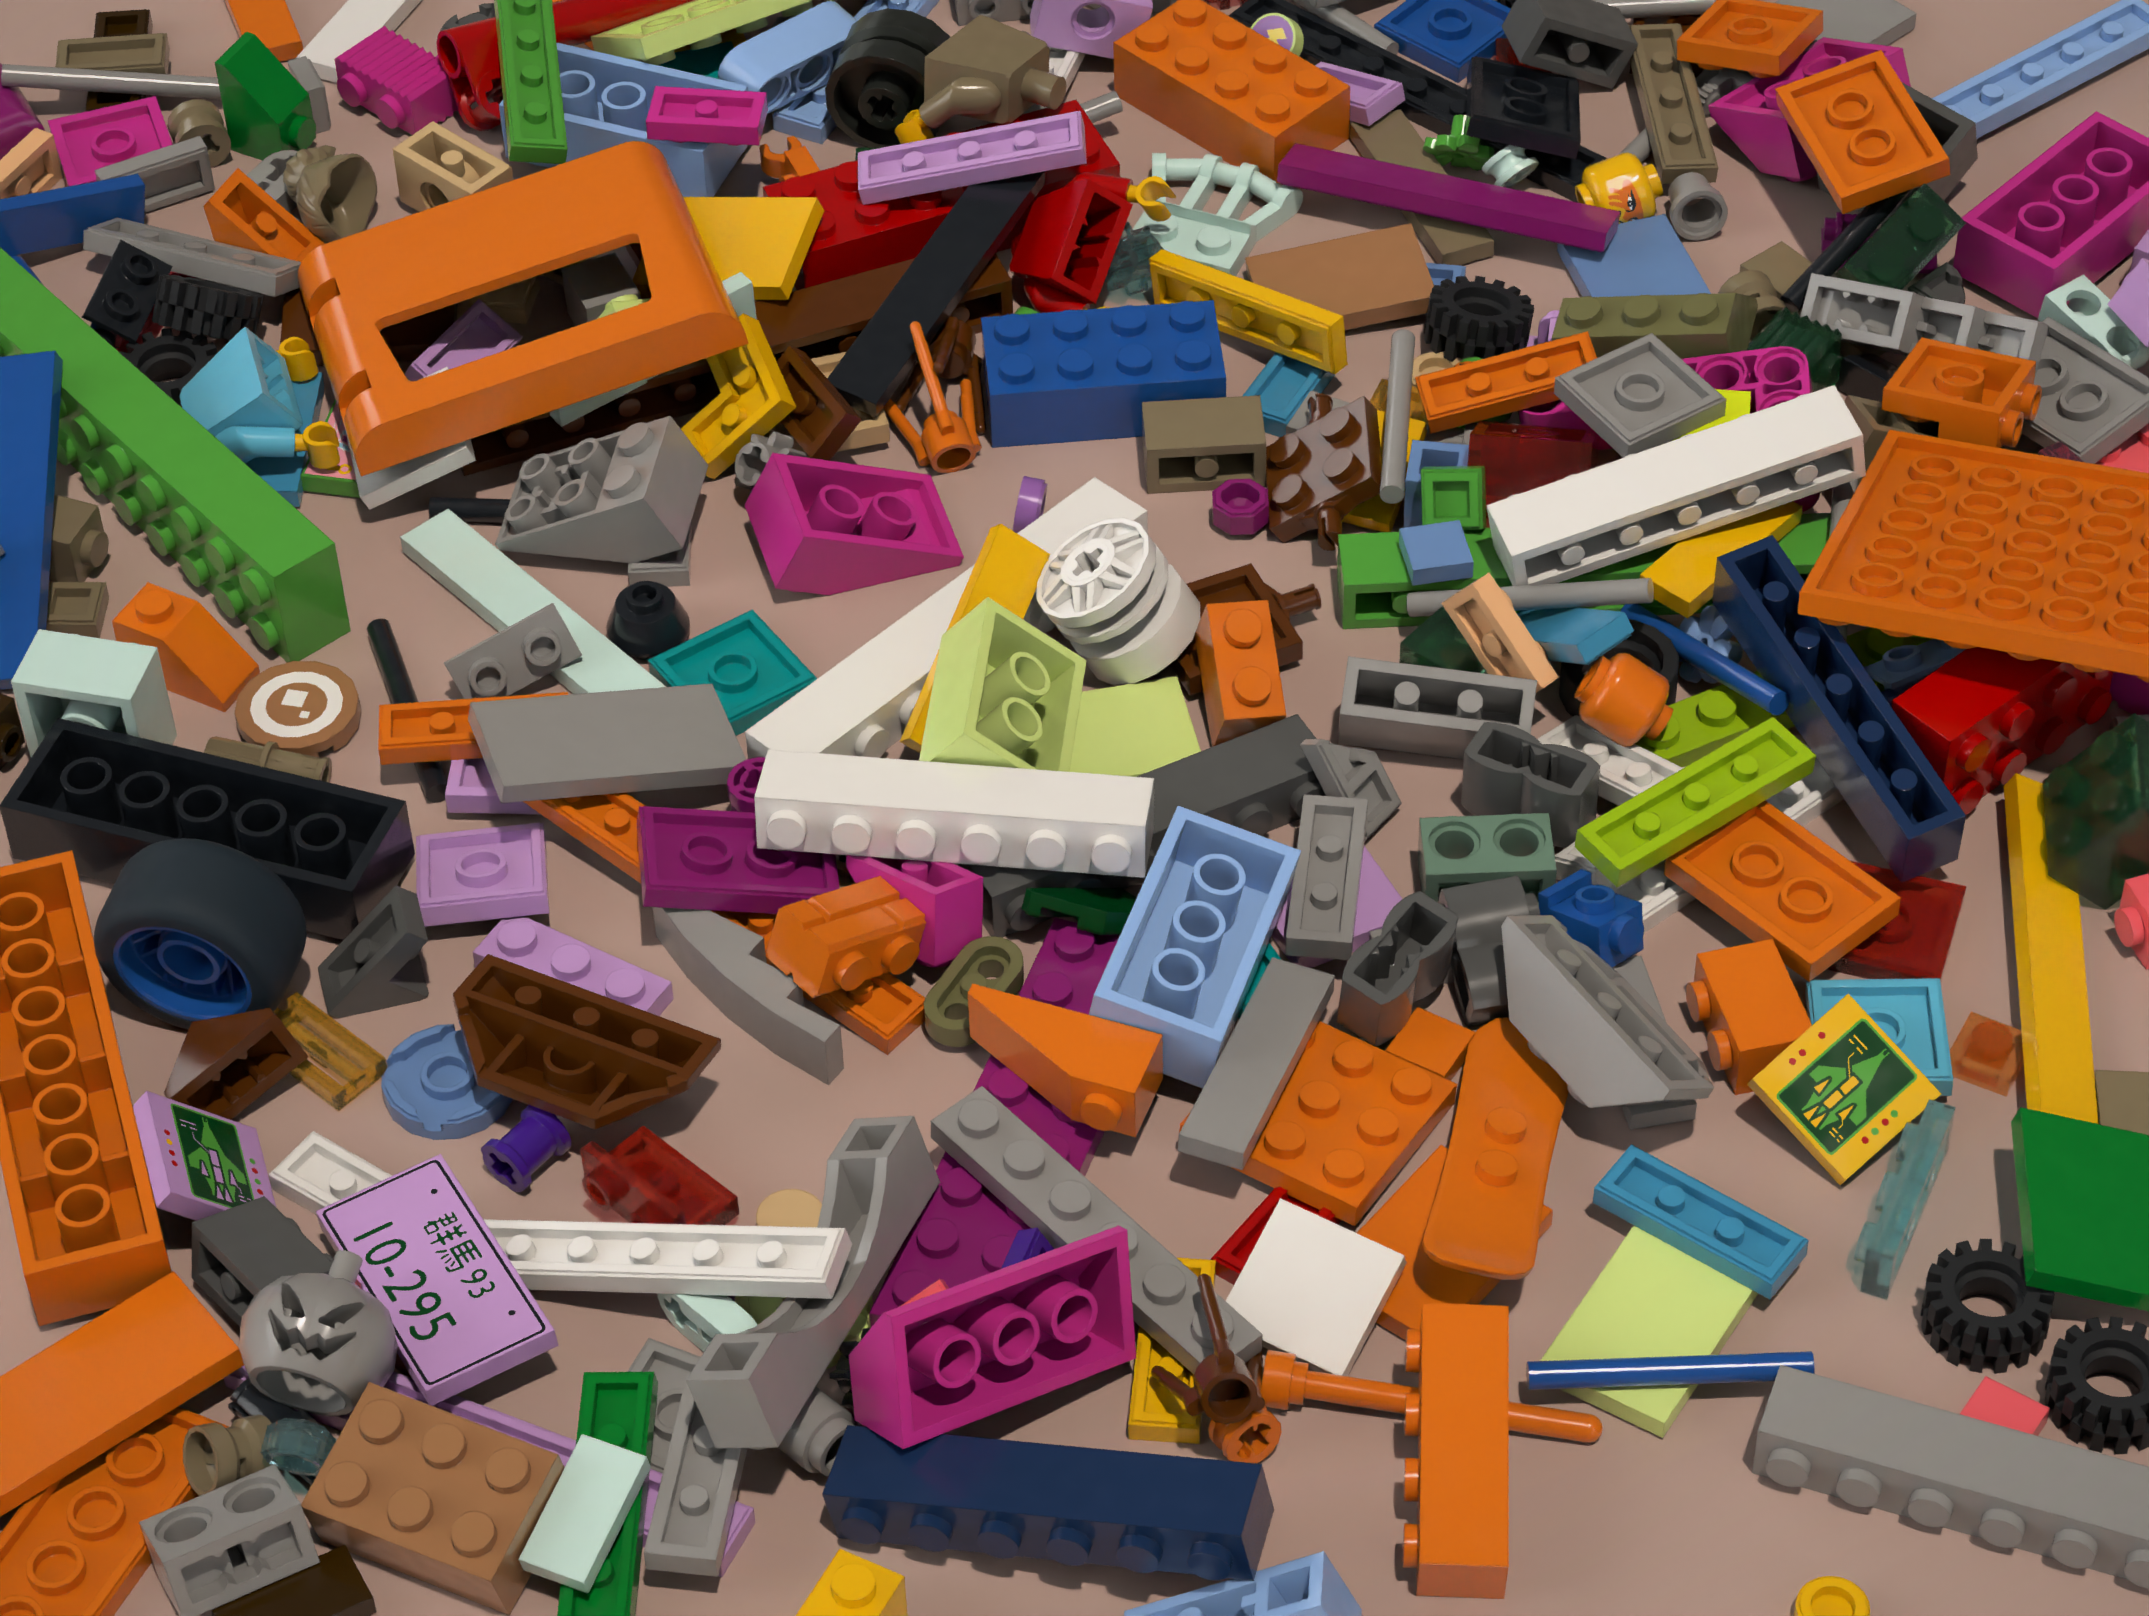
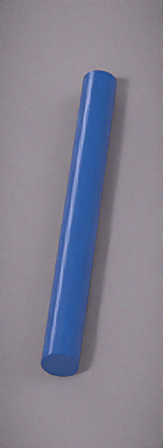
M1625 604L1620 612H1625L1628 619L1653 626L1672 641L1680 659L1772 715H1780L1787 709L1789 695L1641 605Z
M1812 1351L1527 1361L1526 1378L1528 1390L1775 1381L1780 1365L1815 1374Z

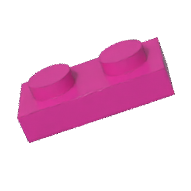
M655 86L646 118L647 138L652 140H669L678 143L705 142L722 143L732 146H759L768 112L767 92Z

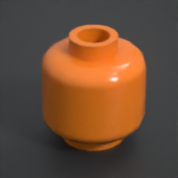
M1618 653L1610 659L1604 656L1599 657L1587 671L1574 697L1581 702L1579 710L1580 719L1611 741L1624 747L1636 744L1643 736L1652 741L1655 740L1663 731L1673 713V708L1665 704L1669 696L1670 685L1668 680L1627 653Z

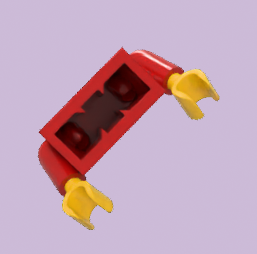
M1083 172L1076 175L1063 188L1038 197L1032 204L1022 233L1016 235L1012 241L1011 253L1013 257L1009 265L1010 272L1024 280L1023 291L1038 313L1090 309V304H1096L1133 204L1130 202L1140 204L1148 217L1153 221H1165L1170 218L1171 213L1164 204L1156 200L1160 197L1176 198L1169 185L1161 177L1157 176L1148 177L1136 186L1133 185V180L1129 178ZM1103 306V307H1099V308H1097V309L1110 308V307H1105V306Z

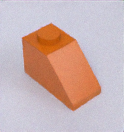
M149 582L112 620L116 641L158 648L167 690L222 712H226L237 700L238 694L249 680L260 674L259 665L199 601Z

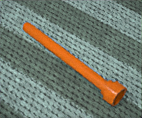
M1268 1350L1263 1371L1261 1393L1266 1407L1288 1410L1289 1404L1303 1406L1304 1399L1405 1414L1406 1393H1419V1387L1309 1371V1363L1296 1361V1354ZM1509 1402V1431L1586 1443L1598 1440L1603 1431L1600 1419L1592 1414Z

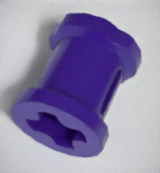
M528 1105L521 1111V1121L500 1140L490 1139L481 1147L483 1161L488 1170L500 1183L506 1185L514 1192L524 1191L532 1183L531 1174L552 1155L562 1156L571 1148L572 1141L570 1135L556 1115Z

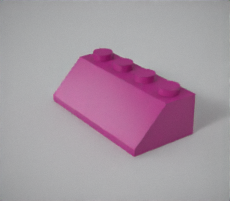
M1118 1225L884 1312L849 1354L855 1421L898 1447L905 1449L1136 1359L1127 1229Z

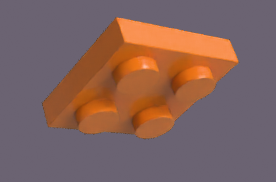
M1716 0L1677 39V60L1697 63L1700 68L1706 70L1730 68L1748 71L1751 76L1757 78L1780 76L1823 32V10L1757 0Z

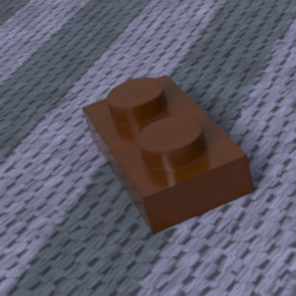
M789 345L777 360V364L796 408L780 422L810 458L830 461L862 419L808 355Z

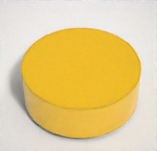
M1823 1576L1809 1581L1800 1589L1796 1598L1794 1616H1870V1604L1863 1590L1855 1583L1837 1576Z

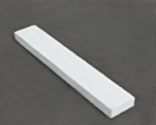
M483 1219L529 1290L832 1299L852 1247V1242L845 1228Z

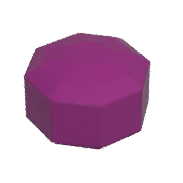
M1252 479L1226 480L1212 491L1213 525L1229 535L1256 533L1269 523L1268 489Z

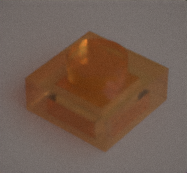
M1970 1012L1950 1049L1953 1077L2007 1097L2024 1065L2021 1030Z

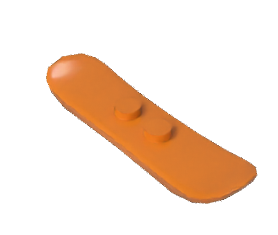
M1495 1018L1478 1028L1468 1043L1450 1145L1424 1233L1423 1246L1424 1252L1431 1260L1445 1267L1495 1279L1520 1280L1529 1275L1535 1265L1548 1173L1569 1091L1567 1089L1568 1084L1550 1064L1541 1060L1530 1051L1527 1044L1528 1040L1509 1021V1018Z

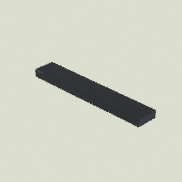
M1045 171L973 184L967 187L827 378L851 407L874 417L878 416L918 361L910 324L913 321L921 324L925 340L929 345L1045 185Z

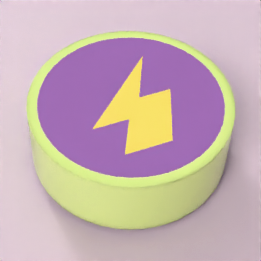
M1268 13L1258 18L1251 26L1252 30L1297 56L1301 55L1304 36L1300 26L1294 20L1280 13Z

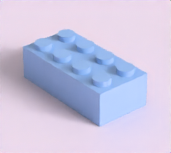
M557 43L568 148L566 162L621 143L642 141L655 146L662 152L683 197H714L748 145L732 146L722 143L705 142L678 143L669 140L648 139L646 118L655 86L748 91L747 85ZM502 100L499 104L505 155L506 158H509L504 103ZM526 162V163H531V164H534V165H537V166H544V167H548V168H551V167H554V166L559 165V164H551V163H532V162Z
M1177 806L1094 993L1089 1015L1162 1034L1163 1074L1203 1088L1228 1042L1283 910L1301 850Z

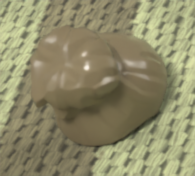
M328 145L297 151L296 156L286 162V169L283 175V182L287 186V193L297 204L303 224L320 240L326 243L365 231L377 196L376 176L370 163L358 154L335 155L336 148Z

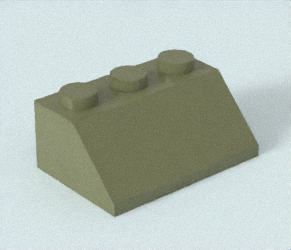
M1738 293L1563 298L1553 331L1552 341L1588 331L1597 358L1650 333H1653L1681 359L1747 351L1758 304L1756 297Z

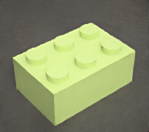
M987 597L941 637L919 761L1070 772L1087 660Z

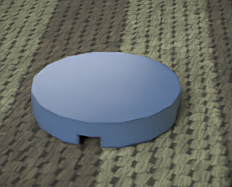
M454 1024L436 1025L410 1035L392 1050L386 1060L387 1069L384 1072V1077L382 1075L381 1089L383 1099L393 1121L410 1134L432 1140L461 1139L483 1131L505 1114L513 1100L510 1097L477 1085L462 1031H455Z

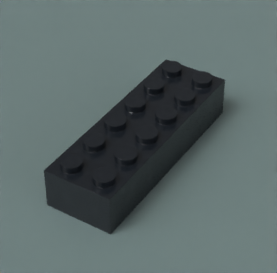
M57 718L0 804L2 819L14 859L28 861L72 850L79 875L115 883L129 859L151 844L182 838L216 842L253 857L277 874L298 900L305 916L307 931L342 940L397 886L415 855L407 805L404 800Z

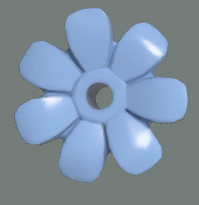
M1715 606L1705 607L1701 612L1700 618L1690 616L1688 619L1684 618L1679 629L1737 664L1740 662L1743 655L1742 646L1730 640L1734 634ZM1679 658V662H1682L1679 668V675L1684 680L1698 683L1702 678L1704 681L1712 684L1718 682Z

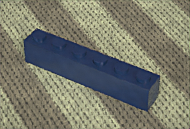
M1771 535L1717 557L1713 605L1762 678L1789 695V705L1785 712L1816 755V758L1900 883L1958 860L1966 819L1965 813L1836 626L1822 623L1816 617L1798 614L1799 592L1805 581L1774 536Z
M847 1425L822 1493L838 1538L849 1539L863 1545H872L880 1542L917 1546L932 1552H941L948 1549L986 1553L1000 1559H1010L1017 1556L1055 1560L1069 1566L1095 1564L1124 1567L1138 1573L1164 1571L1193 1574L1208 1580L1232 1578L1254 1581L1274 1512L1262 1464L941 1434L902 1449L867 1427Z

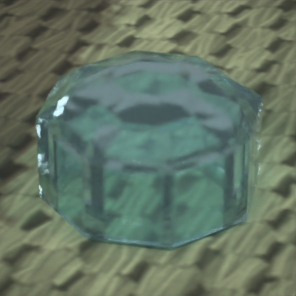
M284 1418L267 1426L260 1453L270 1465L275 1464L281 1470L293 1474L317 1476L336 1439L322 1425L305 1419Z

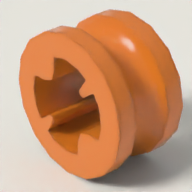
M1266 1406L1260 1411H1252L1246 1418L1237 1423L1223 1424L1211 1419L1208 1428L1209 1438L1218 1449L1223 1451L1224 1456L1229 1461L1256 1464L1272 1453L1279 1443L1282 1433L1281 1423L1271 1412L1267 1411Z

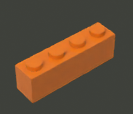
M1422 1302L1420 1330L1407 1329L1405 1372L1419 1373V1393H1406L1404 1436L1418 1437V1458H1405L1403 1500L1406 1502H1417V1524L1404 1523L1403 1568H1416V1596L1504 1599L1509 1567V1306Z

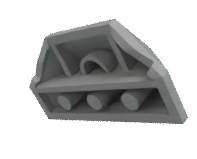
M1508 915L1501 928L1509 1021L1528 1040L1527 1044L1530 1051L1541 1060L1549 1063L1568 1084L1567 1089L1574 1099L1589 1108L1637 1106L1709 1097L1714 1086L1709 1080V1074L1704 1062L1616 970L1588 946L1572 939L1566 933L1567 928L1553 915Z

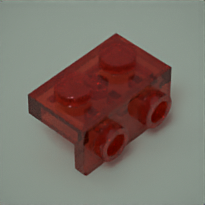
M644 1125L609 1153L594 1141H590L580 1149L584 1171L582 1184L585 1192L599 1208L606 1211L612 1209L629 1223L726 1225L740 1214L738 1197Z

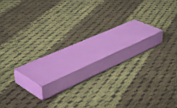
M1081 111L858 152V191L862 204L866 205L1087 164L1085 126Z

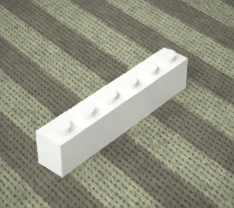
M1832 385L1486 505L1493 547L1513 586L1556 584L1866 476L1863 434L1836 386Z
M768 749L754 796L757 848L1145 878L1154 831V778Z

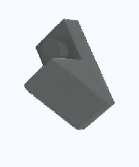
M395 886L318 966L328 1015L343 1018L413 1003L428 997L429 992L420 955L418 954L428 941L416 893Z

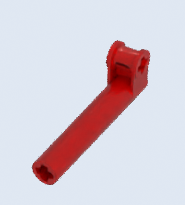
M561 0L553 2L556 42L570 46L592 41L591 36L693 0ZM496 17L440 31L436 41L437 53L442 68L448 76L461 118L469 127L478 131H489L497 127L501 123L499 104L503 100ZM487 99H493L494 102L489 103ZM477 102L478 106L472 109L471 105Z

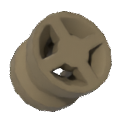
M191 99L179 104L172 110L168 117L167 127L175 144L200 136L207 146L211 168L219 165L226 159L231 149V140L226 127H224V121L217 106L207 100Z

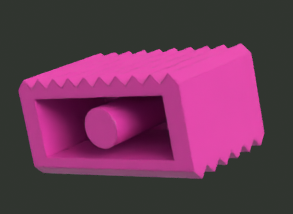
M383 26L334 59L338 78L337 89L344 101L350 106L357 107L361 105L375 113L382 123L391 129L399 127L413 135L432 121L438 124L439 121L444 122L447 116L452 117L455 110L459 112L448 76L442 68L438 55L434 57L431 51L427 53L423 47L419 49L416 43L411 44L408 38L404 40L401 34L396 35L393 30L389 32L386 26Z

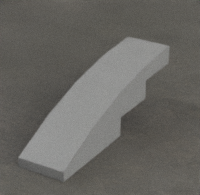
M1811 273L1797 330L1908 356L1921 337L2036 361V376L2049 325L2037 320L1985 311L1976 306L1924 297L1910 291Z
M653 907L656 937L686 977L729 1020L777 1056L829 1086L844 1069L841 1027L839 1024L805 1008L803 990L793 982V976H787L781 970L766 963L764 937L710 910Z

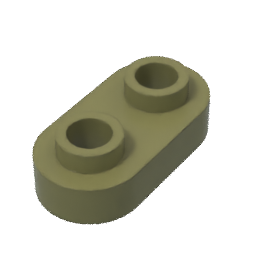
M996 936L981 937L963 947L926 995L924 1001L925 1027L931 1038L940 1044L951 1047H963L976 1043L970 1037L968 991L973 983L1016 995L1024 982V962L1019 947L1008 939ZM988 977H996V979H986V978H988Z

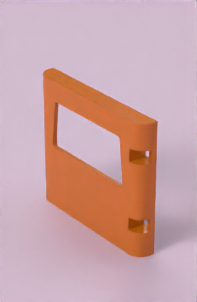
M642 141L621 143L323 244L309 252L302 260L298 269V285L361 477L749 344L744 328L664 155L655 146ZM632 243H639L641 246L651 292V299L649 301L417 381L407 380L380 333L385 327Z

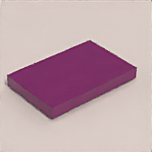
M639 806L636 825L643 907L777 914L778 909L785 905L808 900L811 897L840 888L835 854L757 848L755 813Z

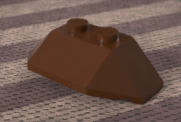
M490 954L484 957L453 993L454 1007L478 1086L595 1130L634 1116L687 1091L721 1049L720 1038Z

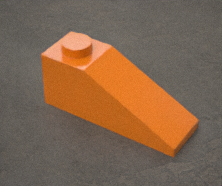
M972 983L968 991L970 1037L1071 1120L1087 1124L1097 1130L1113 1131L1136 1138L1163 1080L1162 1034Z

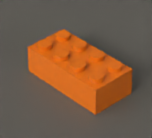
M1178 0L1113 42L1114 91L1117 92L1119 98L1212 154L1221 156L1224 161L1231 165L1240 167L1243 162L1258 165L1260 173L1277 182L1278 165L1295 143L1332 151L1349 139L1350 86L1202 0Z

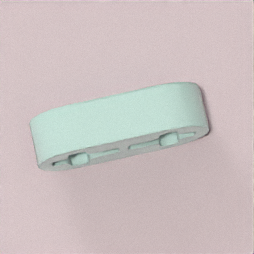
M657 1294L660 1306L672 1325L703 1352L715 1334H737L758 1325L753 1317L729 1296Z

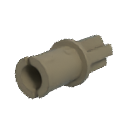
M215 736L208 740L204 753L330 783L332 761L330 758H319L280 750L277 742L268 741L265 746Z

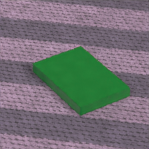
M2020 1107L2011 1121L2026 1286L2149 1312V1135Z

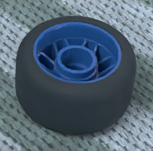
M182 838L156 842L143 848L129 859L121 870L98 916L94 930V947L96 957L103 972L112 985L126 999L155 1018L177 1027L189 1029L191 1022L266 1008H271L274 1012L284 997L300 962L306 944L307 930L305 916L298 900L285 882L267 866L253 857L226 845L200 839Z

